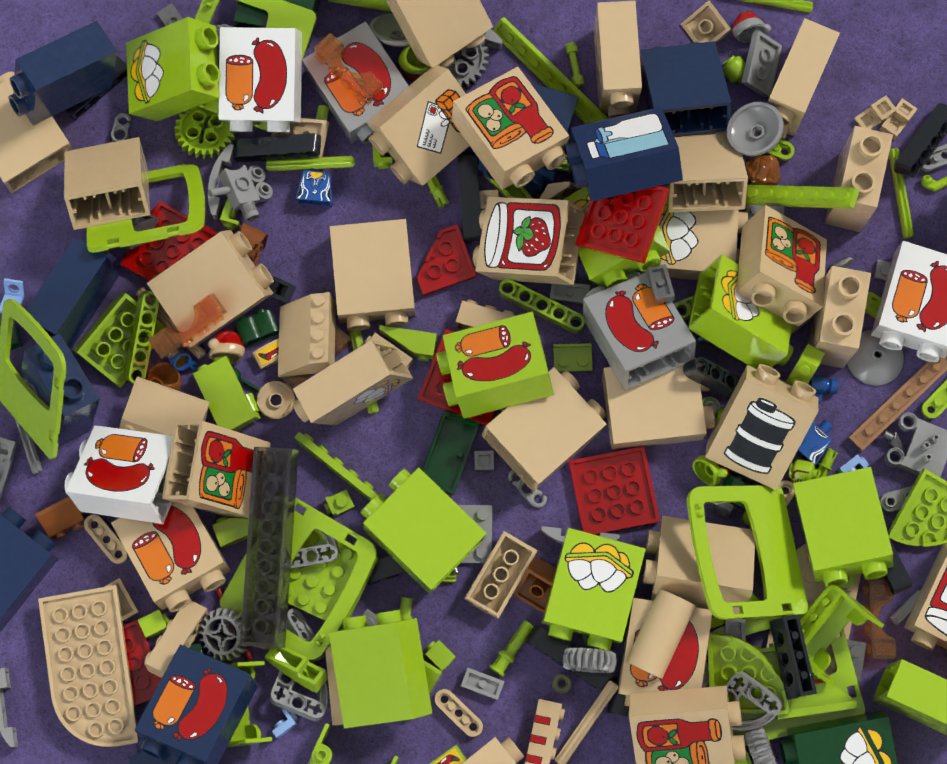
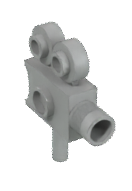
M242 165L238 170L225 168L219 174L223 187L209 189L208 195L209 197L227 194L233 210L241 209L245 221L251 222L260 217L255 205L259 201H268L273 194V190L269 184L263 182L266 175L261 167L253 165L247 170L246 166Z

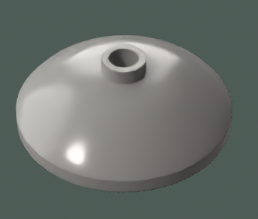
M393 13L380 15L371 21L370 29L379 42L393 47L410 45Z
M753 102L744 105L729 120L727 126L728 141L733 149L742 155H762L774 148L780 141L784 130L783 118L780 112L771 104Z
M872 330L864 331L861 333L859 349L847 363L848 368L853 376L864 384L872 386L885 385L893 381L901 372L904 363L903 350L887 349L879 344L880 338L871 336ZM879 352L881 357H875L874 353Z

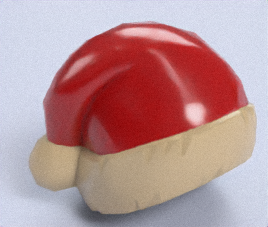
M221 330L216 333L214 339L208 342V346L211 348L209 358L213 361L216 357L224 355L232 357L233 361L230 364L234 365L244 356V344L240 336L232 330Z

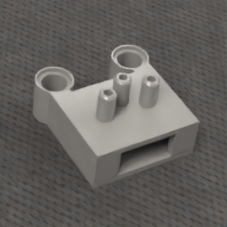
M913 413L903 414L898 419L897 426L902 432L913 430L905 454L899 448L890 449L884 455L885 464L892 468H901L916 475H919L922 468L941 477L947 461V430L921 420ZM903 419H909L911 427L905 426ZM891 453L897 455L898 462H893L890 459Z

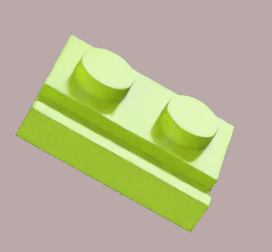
M592 343L553 344L554 367L559 373L564 371H593Z

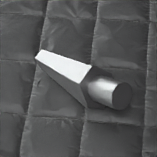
M846 257L830 266L847 268L854 259Z
M887 430L882 432L881 436L888 440V444L892 448L896 447L905 452L896 432L890 433Z

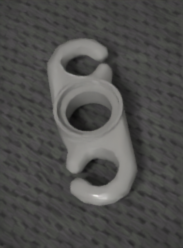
M120 113L115 117L111 131L112 142L129 139L128 128L130 123L127 122L124 125L119 123L122 117L126 118L127 121H131V117L127 113ZM118 131L125 132V137L121 140L115 138V134Z
M513 470L508 474L509 481H512L515 474ZM521 478L518 481L512 482L519 490V493L533 507L541 508L546 504L547 496L545 495L542 496V502L536 503L534 500L535 496L542 495V491L537 489L531 493H524L522 485L525 483Z

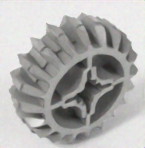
M226 607L224 609L218 608L216 611L213 610L204 617L205 622L200 624L203 630H200L198 633L203 635V638H200L199 641L205 642L202 648L209 649L208 655L214 653V659L220 657L221 661L226 659L230 661L234 657H240L241 653L246 651L245 646L250 644L246 639L251 638L252 635L247 633L251 627L245 626L248 620H241L243 617L242 613L237 615V610L233 609L230 611V608ZM219 619H221V623L219 624V628L216 629V630H213L215 623H216ZM237 638L235 646L229 649L231 640Z
M567 648L563 655V667L572 671L612 673L615 671L617 663L614 652L602 649Z
M762 727L745 733V739L755 764H778L770 741Z

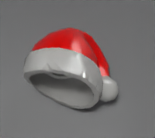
M751 11L740 13L734 20L732 27L734 37L743 43H751L753 31L759 30L765 35L771 31V26L764 24Z

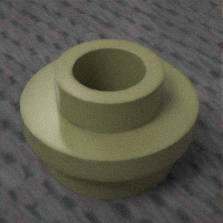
M558 674L553 678L552 687L557 693L563 694L571 689L572 681L568 675ZM564 680L566 683L565 687H559L558 682Z

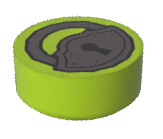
M711 396L702 400L703 406L712 405L714 415H716L717 410L720 408L719 401Z

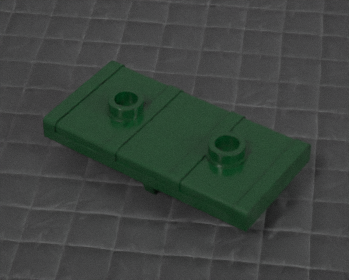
M446 410L443 411L422 471L444 492L454 495L480 423L469 418L464 419L463 416Z

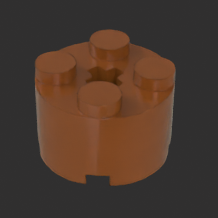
M243 223L240 232L244 234L252 246V251L247 253V255L256 266L260 259L259 255L265 249L269 236L267 233Z

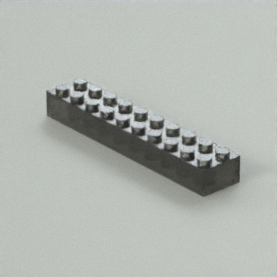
M254 447L240 645L285 648L299 450Z

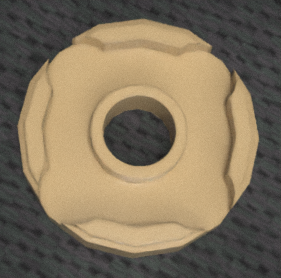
M272 381L266 383L259 390L257 405L264 416L271 419H281L293 410L295 396L293 390L287 384L281 381ZM272 395L280 396L281 403L275 406L271 403Z

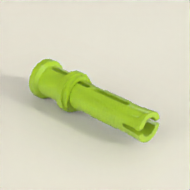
M524 620L504 650L498 652L499 656L492 665H489V668L503 677L505 675L504 671L510 663L514 662L516 652L534 629V626Z

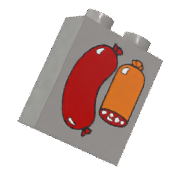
M366 21L302 59L305 74L326 106L329 107L330 112L351 144L359 139L363 144L369 143L368 138L374 132L366 122L409 87Z
M632 272L627 275V281L608 289L604 286L596 287L589 291L583 299V320L624 391L682 367L686 362L693 360L695 357L696 340L672 301L655 304L647 272L644 274Z

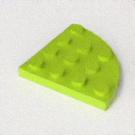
M922 468L888 530L889 538L906 545L923 547L947 543V481Z
M709 633V687L726 686L736 672H744L782 699L783 707L778 714L791 713L790 701L786 698L782 678L766 656L741 639L721 633ZM742 677L736 679L737 683L733 687L737 690L740 684H744ZM753 688L751 690L753 697L760 698L762 696L760 689ZM728 692L729 702H732L735 699L734 695ZM767 694L765 698L761 701L762 703H764L767 700ZM743 695L738 700L740 701L741 713H767ZM770 702V708L773 709L774 707H777V702Z

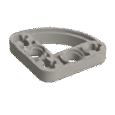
M320 531L328 544L302 548L296 556L302 557V560L294 561V565L291 564L290 568H302L336 561L340 556L337 540ZM329 548L335 551V554H332V558L327 555L321 556L319 549H321L322 553L328 552ZM309 551L316 553V559L313 562L307 560Z
M279 671L270 693L271 703L312 721L322 719L328 703L326 682L318 691L317 701L291 690L295 681L291 679L290 683L282 682L281 676L284 673ZM281 687L284 690L280 700L276 699V695L278 694ZM299 699L302 701L303 706L295 708L292 705V701ZM307 703H308V704H309L308 709H307V711H304V709H305V707H306V705H307ZM315 707L318 708L317 715L313 714Z
M736 672L726 685L727 691L734 695V701H738L743 695L767 712L756 719L742 720V726H732V730L746 731L762 727L773 720L783 707V701L778 695L744 672ZM742 677L744 684H740L737 690L733 687L737 683L736 679ZM753 688L761 690L762 696L760 698L752 696L751 690ZM767 694V700L764 703H762L761 701L765 698ZM776 701L777 707L770 708V702Z

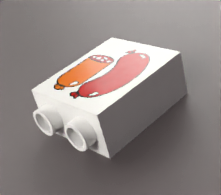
M220 27L219 120L230 122V131L253 132V122H267V132L289 133L290 123H301L302 32L296 28Z
M906 241L901 242L893 255L871 336L880 338L879 344L890 350H901L903 346L917 350V357L929 362H938L940 358L945 359L947 356V254Z
M94 425L89 439H85L80 445V460L75 471L70 472L66 477V494L80 512L164 524L172 504L171 501L162 499L173 436Z

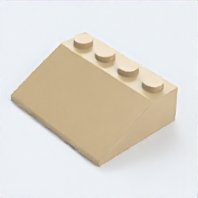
M330 292L310 294L280 306L278 377L315 374L335 363L336 302Z
M137 377L119 429L173 436L176 421H205L210 402Z

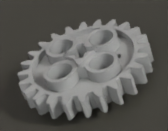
M485 41L472 48L463 47L453 54L455 57L454 61L444 67L449 69L461 87H463V83L470 87V81L476 84L475 78L482 79L480 73L487 72L484 66H489L487 59L490 56L487 54L489 51L488 47H484ZM469 52H476L475 56L468 57ZM461 68H468L465 73H459Z

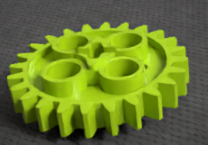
M200 107L184 111L185 115L179 114L180 120H176L177 126L174 127L175 137L178 139V145H182V150L188 149V155L194 152L196 158L202 154L203 159L208 154L213 158V153L220 156V150L223 151L226 146L231 144L230 140H235L234 134H236V132L230 131V122L219 120V114ZM197 118L203 119L201 121H196ZM217 122H218V123H221V124L218 125V126H214V125H213L214 123H217ZM192 134L197 135L196 137H190ZM215 139V141L209 142L208 140Z

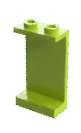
M221 355L216 357L213 363L198 367V371L193 373L205 400L210 402L209 409L217 426L237 432L261 419L257 411L252 410L230 364L233 361L232 357Z

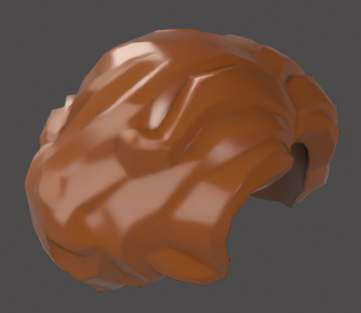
M758 155L746 161L745 168L749 184L778 185L781 175L779 162L775 156Z
M157 363L148 370V378L146 380L177 391L180 390L182 384L181 375L171 364Z

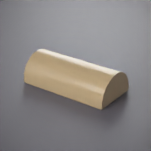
M503 531L464 599L488 615L499 619L538 550Z
M659 589L625 662L662 679L696 605Z

